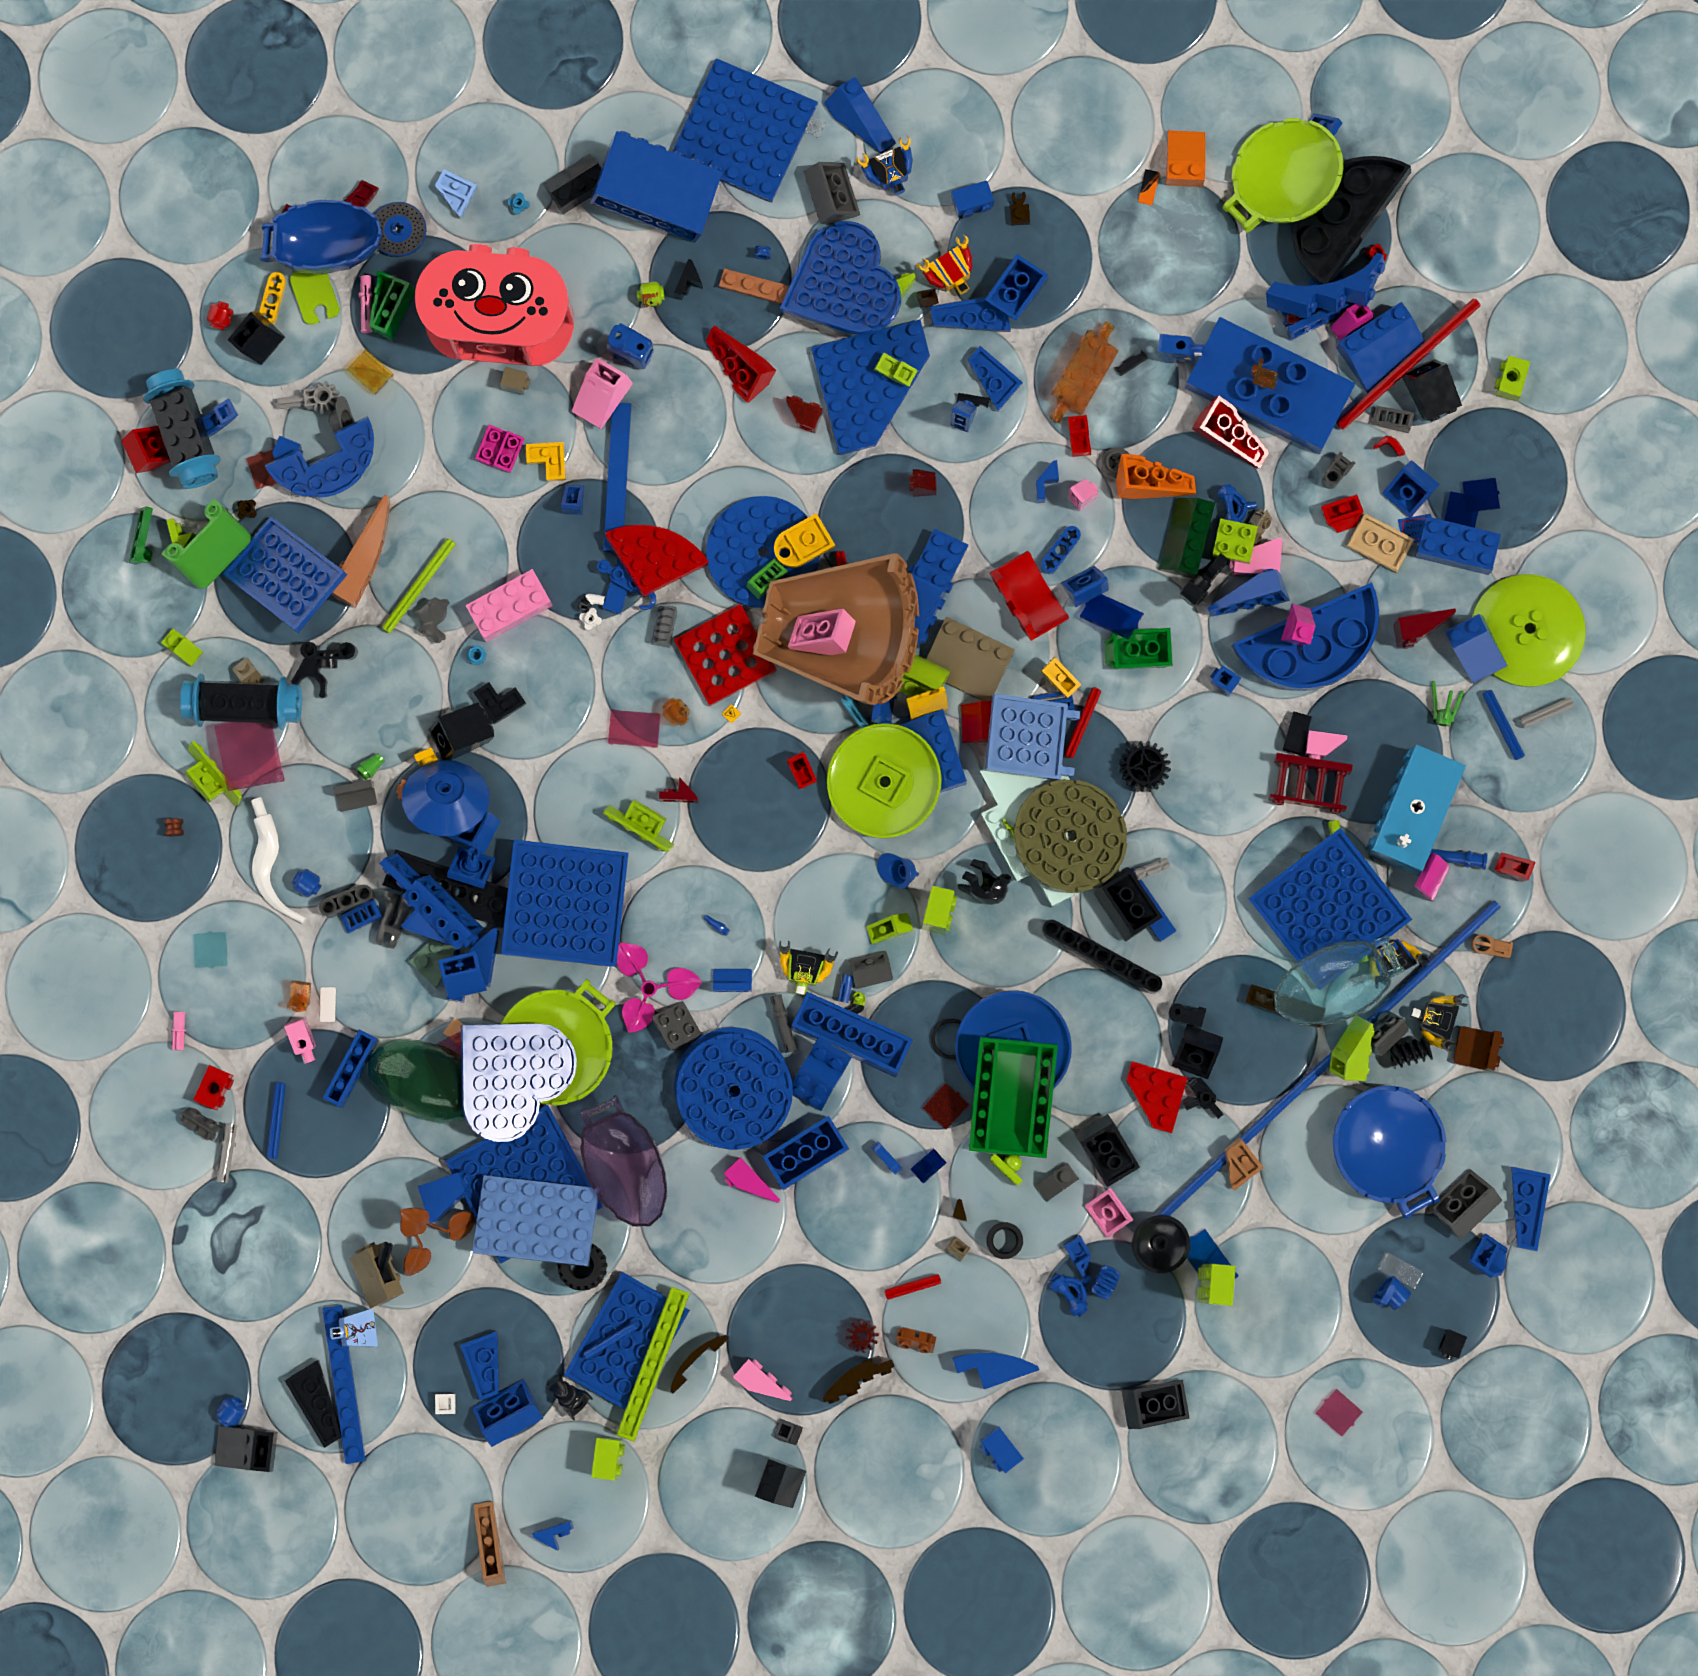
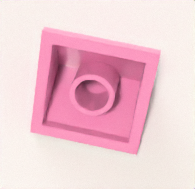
M1111 1188L1085 1205V1208L1107 1238L1133 1220Z

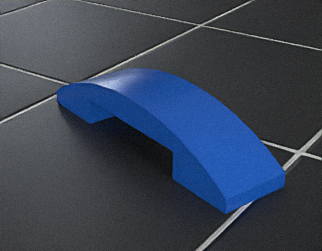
M229 398L215 406L212 412L202 417L208 437L223 429L238 416Z

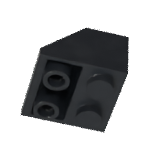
M254 311L248 314L228 338V341L242 354L263 365L284 340L285 336L259 311Z

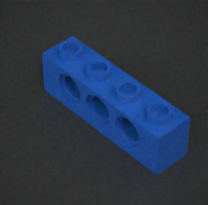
M359 1029L323 1099L338 1107H344L379 1039Z

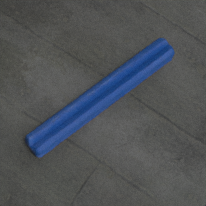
M1488 690L1484 692L1482 696L1514 759L1519 760L1523 758L1525 754L1493 691Z
M276 1082L274 1085L267 1158L269 1159L278 1158L286 1087L285 1083Z

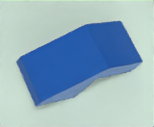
M1054 460L1036 480L1037 504L1045 503L1044 484H1054L1059 481L1057 460Z

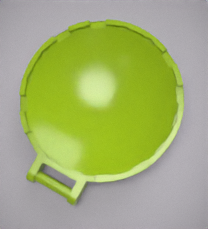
M1284 118V121L1270 122L1262 126L1246 139L1237 153L1238 156L1232 168L1235 194L1224 203L1222 208L1227 213L1229 212L1243 226L1242 228L1247 233L1252 231L1263 220L1272 223H1290L1313 215L1330 201L1341 182L1343 155L1337 140L1329 130L1312 120ZM1239 203L1252 216L1249 220L1235 208Z
M587 978L574 993L556 989L539 991L526 996L508 1011L501 1025H550L559 1029L571 1041L577 1059L574 1078L562 1094L554 1099L540 1102L542 1104L564 1105L582 1099L601 1083L610 1066L613 1050L612 1037L605 1017L615 1006L616 1002L612 999L610 1001L593 987ZM586 990L601 1002L605 1008L601 1011L581 994Z

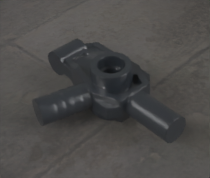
M1193 1077L1187 1082L1196 1098L1184 1103L1186 1111L1200 1105L1203 1109L1209 1108L1217 1119L1224 1115L1215 1104L1216 1095L1202 1078Z

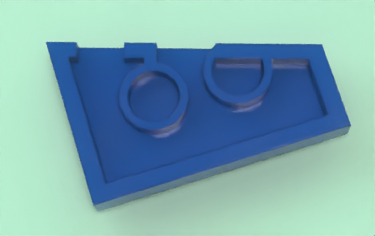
M981 346L968 359L997 411H999L1023 382Z
M498 1331L460 1345L480 1401L499 1394Z

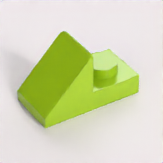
M174 518L166 520L172 544L178 543L185 548L196 536L193 532L183 534L181 523H177Z
M173 628L161 642L191 667L204 653Z

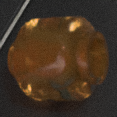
M671 698L663 705L662 715L672 726H677L678 724L683 726L689 721L690 709L682 699Z

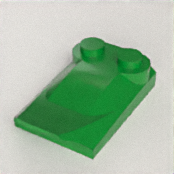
M1170 628L1113 631L1112 635L1104 641L1105 664L1110 665L1114 669L1173 667Z

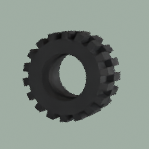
M595 1244L591 1246L590 1258L593 1260L594 1269L585 1278L575 1276L571 1270V1265L557 1263V1271L565 1285L575 1290L584 1291L597 1287L604 1280L608 1265L606 1256Z

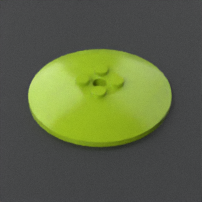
M1521 574L1497 582L1480 598L1472 617L1478 614L1483 615L1507 663V667L1493 673V675L1515 686L1538 687L1558 680L1575 665L1584 647L1586 628L1579 604L1566 588L1547 577ZM1525 625H1533L1535 628L1534 633H1527Z
M885 723L861 728L848 736L835 751L827 773L828 795L835 812L850 828L874 838H894L907 834L919 827L934 810L940 796L942 783L940 765L930 745L920 735L906 727ZM883 777L890 778L889 786H881L880 781Z

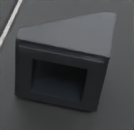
M780 1419L774 1437L789 1444L797 1445L803 1427Z

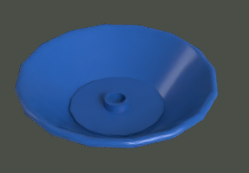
M438 760L421 766L409 776L402 790V807L408 820L419 830L434 836H455L470 831L482 821L489 807V789L483 776L471 766L458 761Z

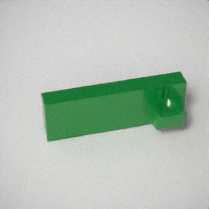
M145 506L140 508L128 563L137 565L141 562L150 563L152 551L145 549L153 511L151 507Z

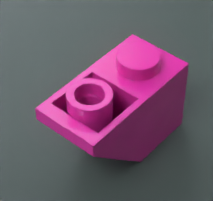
M1354 304L1345 310L1331 326V330L1341 341L1373 320V313L1368 306L1364 307Z

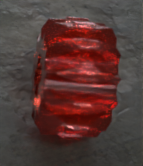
M860 1319V1327H857L856 1323L853 1322L852 1326L855 1330L847 1329L848 1332L853 1333V1336H846L847 1340L853 1339V1342L849 1343L848 1346L851 1347L856 1343L857 1346L854 1350L856 1352L859 1350V1346H862V1352L865 1353L866 1345L872 1350L873 1347L869 1343H878L877 1340L872 1339V1336L877 1337L879 1333H871V1331L876 1329V1326L874 1325L869 1329L870 1321H867L864 1327L863 1321ZM864 1330L867 1332L868 1339H863L860 1342L857 1333H861Z

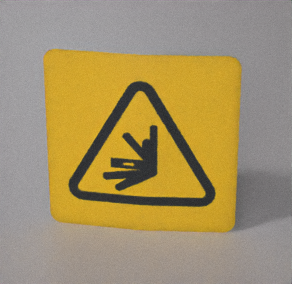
M731 704L722 715L730 723H733L741 715V712Z

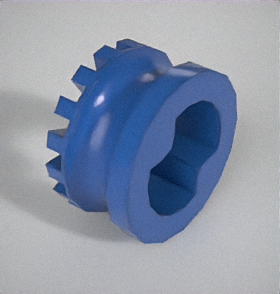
M755 246V258L762 260L771 258L769 254L771 252L770 247Z

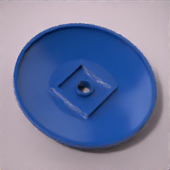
M1008 990L991 994L977 1002L966 1013L958 1028L955 1042L956 1060L961 1074L973 1089L975 1088L980 1037L1058 1044L1054 1088L1063 1079L1069 1067L1072 1042L1068 1026L1060 1012L1051 1003L1033 993Z

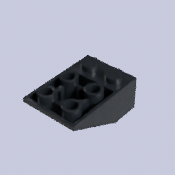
M219 1426L214 1466L272 1472L274 1469L278 1432Z

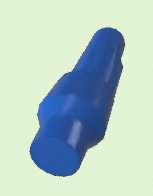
M708 915L704 917V920L718 933L727 936L730 932L722 922L716 921Z

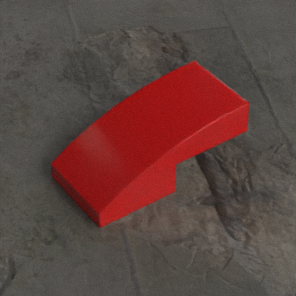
M1087 415L1068 417L1072 457L1091 455Z

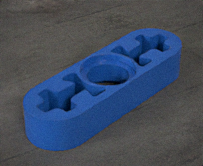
M1067 527L1043 558L1041 570L1045 574L1055 573L1078 543L1081 533L1077 527ZM1068 532H1076V539L1071 538L1068 544L1064 542L1068 539ZM1062 545L1066 548V553L1058 555L1055 548ZM1054 556L1056 558L1053 562L1054 568L1046 569L1045 562L1049 563Z

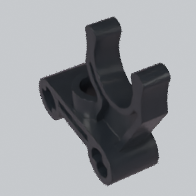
M1220 553L1203 576L1198 574L1194 580L1189 581L1180 592V595L1194 606L1196 604L1199 605L1209 593L1207 590L1211 587V582L1230 560Z
M313 642L303 643L300 652L304 659L291 682L292 684L299 685L305 678H315L320 684L319 697L326 698L328 681L320 673V669H337L338 660L355 659L358 655L357 647L352 643L345 642L339 646L338 650H320L319 646ZM309 646L314 649L312 655L306 652ZM351 646L352 653H349V656H345L344 650Z

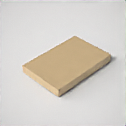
M1364 513L1346 547L1397 573L1415 539Z

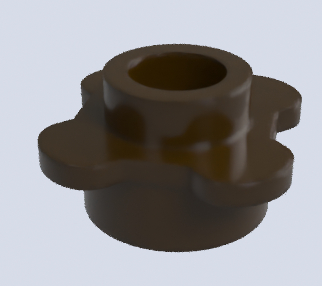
M240 500L237 503L239 518L256 517V502L254 500Z

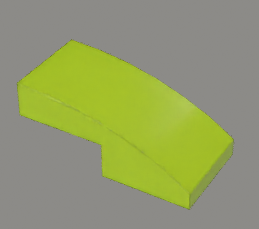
M882 353L874 368L878 373L907 387L910 386L918 371L886 353Z

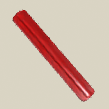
M1095 687L1091 689L1064 756L1071 759L1074 758L1100 697V689Z

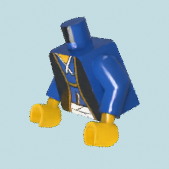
M908 136V141L905 144L902 143L901 137L899 138L902 149L899 146L871 159L862 153L864 156L862 162H860L858 157L855 159L858 164L862 165L861 169L869 182L877 187H882L883 190L892 187L895 195L905 192L902 183L908 180V175L912 169L913 158L911 148L908 147L911 140Z

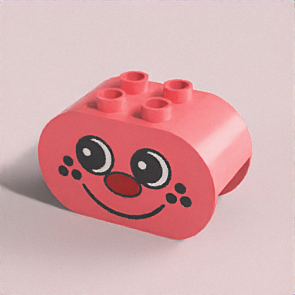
M471 244L469 245V251L456 250L444 253L425 267L416 285V309L433 346L441 354L449 358L542 366L554 361L564 352L573 334L574 313L561 275L546 261L530 257V252L527 249L510 247L507 248L506 254L492 253V248L487 245Z

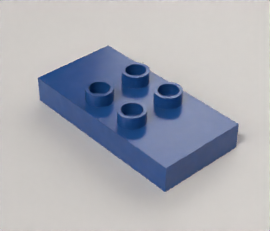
M1219 317L1204 346V355L1199 356L1185 384V389L1210 401H1213L1219 395L1237 409V413L1240 416L1320 454L1356 383Z

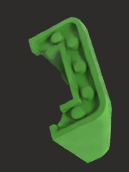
M214 498L207 504L204 511L210 522L185 548L178 543H173L167 546L161 553L199 589L207 588L251 541L250 533Z

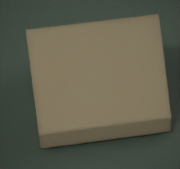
M954 1237L945 1251L961 1262L970 1247L957 1237Z

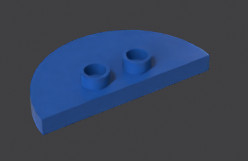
M1372 582L1311 609L1315 629L1310 645L1298 646L1281 641L1287 621L1285 620L1233 643L1232 648L1249 671L1274 686L1298 691L1315 690L1330 686L1348 676L1358 667L1375 640L1379 623V606Z

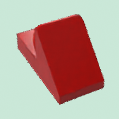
M1501 852L1494 870L1498 873L1513 876L1518 881L1523 882L1529 880L1536 862Z

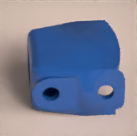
M622 323L615 325L608 336L609 342L606 349L611 356L639 369L646 368L654 353L653 343L650 339ZM616 333H621V334H622L621 336H617V337L615 338V334H616Z

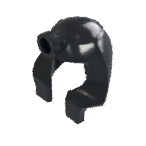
M973 859L970 866L981 870L983 883L980 886L978 876L965 871L962 879L968 881L971 885L958 884V889L984 904H999L1007 896L1011 876L1008 874L997 876L990 869L987 862Z

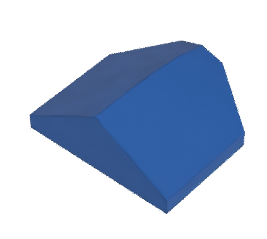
M1484 1233L1471 1252L1469 1264L1490 1278L1501 1276L1506 1267L1507 1248Z

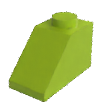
M908 912L892 915L866 926L872 944L893 939L913 931Z

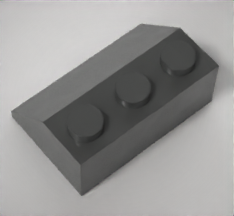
M817 162L804 171L820 223L833 224L860 215L844 163Z
M1469 1169L1439 1197V1202L1432 1204L1428 1209L1449 1232L1461 1241L1502 1202V1199L1490 1184Z

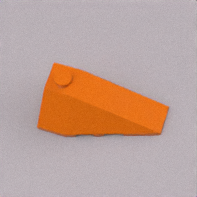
M1122 454L1116 477L1118 498L1145 499L1195 495V478L1193 475L1175 468L1171 470L1161 466L1162 463L1157 461L1155 463L1148 461L1146 457L1141 455Z

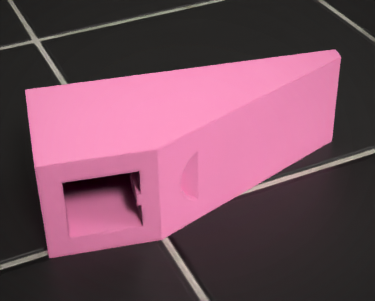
M748 1359L733 1376L749 1391L788 1401L793 1399L790 1396L792 1392L784 1385L782 1388L775 1383L777 1379L770 1372L766 1375L761 1370L763 1366L755 1359L753 1361Z

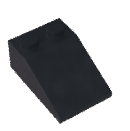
M1108 1114L1075 1133L1107 1187L1140 1168Z
M1183 1379L1121 1390L1128 1429H1143L1190 1419Z

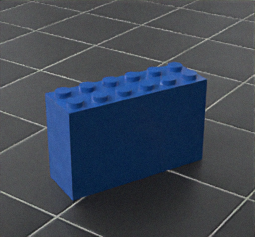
M616 131L609 144L590 203L695 243L702 235L723 172L719 171V168L716 166L701 164V161L698 159L685 158L680 152L667 151L662 145L649 144L644 138L636 139L631 137L628 132Z

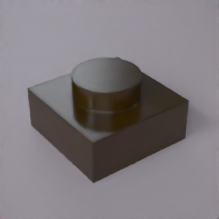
M935 289L916 292L920 308L939 304Z

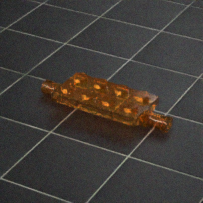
M1104 321L1098 334L1092 330H1087L1051 393L1057 399V406L1050 416V419L1060 424L1066 411L1070 409L1079 415L1084 413L1119 351L1107 341L1115 328L1114 325L1111 326V323Z

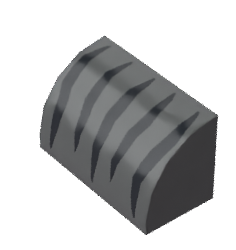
M659 606L651 645L670 648L678 612L677 607Z

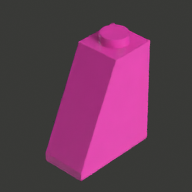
M1291 604L1281 641L1298 646L1311 644L1315 629L1311 609Z

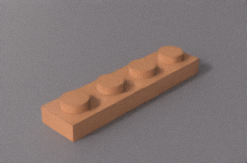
M725 268L719 284L721 289L777 304H782L789 289L788 285Z

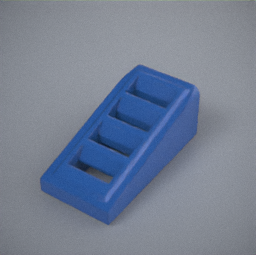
M373 899L340 917L349 934L381 919L383 916L376 900ZM369 907H371L374 912V916L372 917L368 910ZM363 910L365 911L368 919L366 920L364 919L361 911ZM354 914H358L361 920L360 923L357 922ZM350 916L354 923L353 927L350 926V923L347 919Z

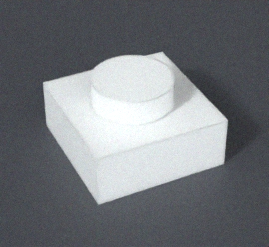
M435 1394V1414H456V1394Z

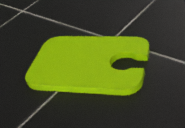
M295 272L291 275L290 282L305 323L308 325L320 323L318 316L314 312L315 308L319 305L327 308L326 314L328 319L338 316L340 308L328 273L309 274Z

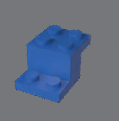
M818 1037L810 1054L792 1082L793 1095L822 1111L852 1056Z

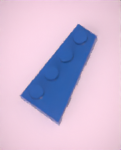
M986 297L930 307L933 327L1011 332L1009 317L986 302Z

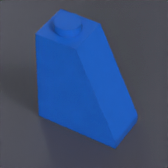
M466 1170L417 1186L424 1208L429 1213V1223L441 1220L472 1189L471 1178Z

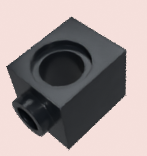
M1446 1329L1438 1351L1442 1353L1441 1357L1451 1361L1453 1358L1459 1359L1467 1336Z

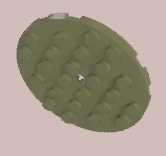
M1062 779L1039 787L1021 805L1014 823V845L1020 862L1035 880L1059 892L1081 893L1104 884L1120 867L1127 849L1126 823L1117 808V804L1103 790L1081 780ZM1066 832H1073L1075 840L1068 841Z

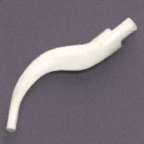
M262 798L253 799L251 803L256 815V819L253 821L258 834V844L252 864L255 884L261 895L272 907L304 924L306 917L286 907L272 888L270 872L278 855V834L272 815L267 814Z

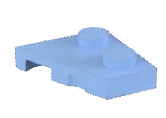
M444 169L435 184L437 190L457 216L462 218L477 189V185Z

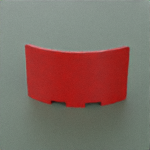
M1029 551L990 572L996 588L1008 602L1006 606L1011 614L1017 617L1020 623L1019 626L1030 641L1069 619L1068 614L1059 604L1043 579Z

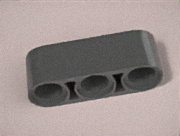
M359 885L322 900L319 904V910L326 917L332 918L373 900L375 893L368 885ZM365 889L369 890L368 898L362 899L360 896L361 892ZM347 896L351 897L350 905L344 906L342 903L343 899ZM332 903L333 910L330 913H326L325 906Z

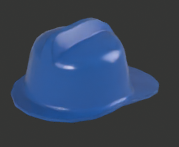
M892 853L882 854L878 859L877 869L881 878L898 888H907L915 877L919 875L914 863L910 859L901 858Z

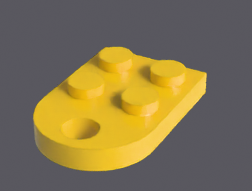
M815 513L779 534L774 543V553L782 565L789 568H797L835 547V544L819 516ZM781 549H788L790 555L787 558L781 557L779 555Z

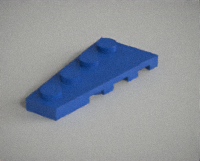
M1511 1167L1517 1248L1538 1251L1551 1174Z

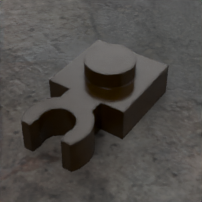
M1013 192L1011 199L1015 205H1010L1011 226L1030 225L1029 204H1023L1026 199L1025 192H1022L1021 199H1016L1015 192Z

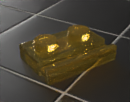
M366 349L347 368L356 379L375 395L394 376L389 369Z

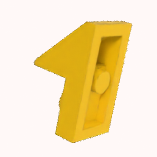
M1053 657L1041 670L1052 682L1050 685L1067 698L1081 686L1077 679L1056 657Z

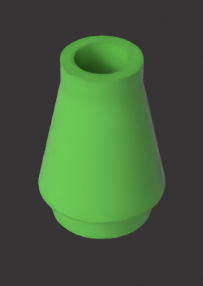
M377 753L358 764L359 767L356 770L363 779H371L385 760Z

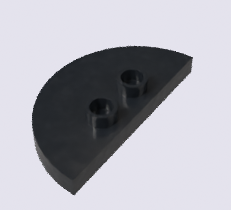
M1363 156L1343 161L1341 182L1330 201L1313 215L1293 222V241L1298 260L1306 274L1317 285L1331 283L1335 280L1411 174L1410 165L1382 156Z

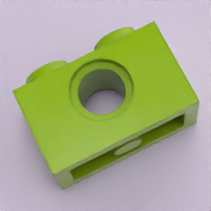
M1510 355L1506 360H1502L1499 369L1502 374L1500 378L1497 377L1494 389H1497L1495 395L1517 402L1521 397L1530 361ZM1507 375H1513L1515 381H1509Z

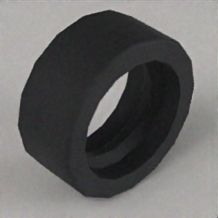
M1001 1222L994 1225L986 1237L989 1252L1000 1259H1010L1016 1256L1023 1246V1235L1020 1229L1009 1222ZM1007 1229L1014 1233L1016 1245L1011 1251L1001 1252L995 1248L993 1238L999 1230Z

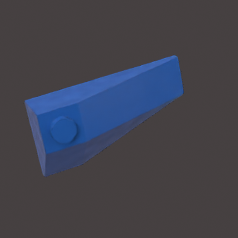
M856 77L839 86L824 102V105L836 121L841 122L848 130L857 134L880 154L896 144Z
M1266 569L1263 573L1256 575L1207 609L1212 616L1235 613L1238 611V608L1252 610L1259 604H1265V607L1290 601L1278 570Z

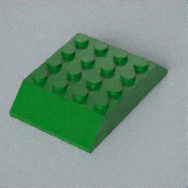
M980 1037L969 1151L1047 1158L1058 1044Z

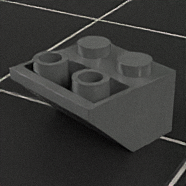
M1388 1010L1378 1016L1377 1021L1373 1023L1372 1052L1381 1057L1409 1031L1402 1017Z

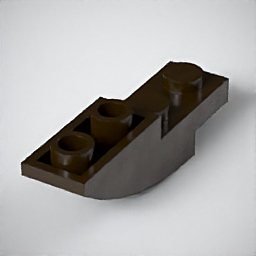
M870 1359L855 1366L830 1387L823 1397V1401H828L829 1404L839 1401V1396L844 1394L847 1397L858 1394V1389L861 1388L859 1380L865 1383L873 1380V1375L881 1373V1376L891 1373V1368L895 1367L893 1361L889 1360L873 1366Z

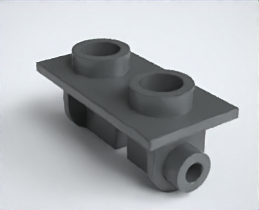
M191 1107L183 1111L180 1118L182 1125L192 1131H195L198 1126L197 1134L207 1141H213L216 1137L215 1133L222 1128L215 1120L203 1116L199 1110Z

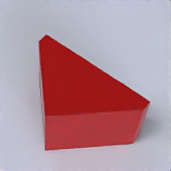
M804 751L786 759L800 789L817 782Z

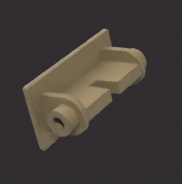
M1258 509L1249 521L1250 525L1258 526L1254 546L1260 543L1265 529H1268L1271 525L1272 517L1267 510L1264 512Z

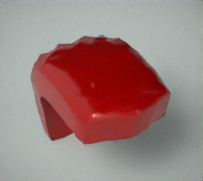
M1392 436L1383 437L1372 447L1375 450L1385 444H1389L1395 450L1397 456L1405 455L1404 448Z

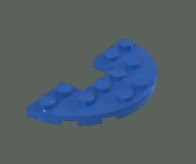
M367 416L334 432L341 450L307 465L300 449L266 464L267 471L279 485H282L292 493L305 497H329L347 490L361 478L373 456L374 433L369 417Z

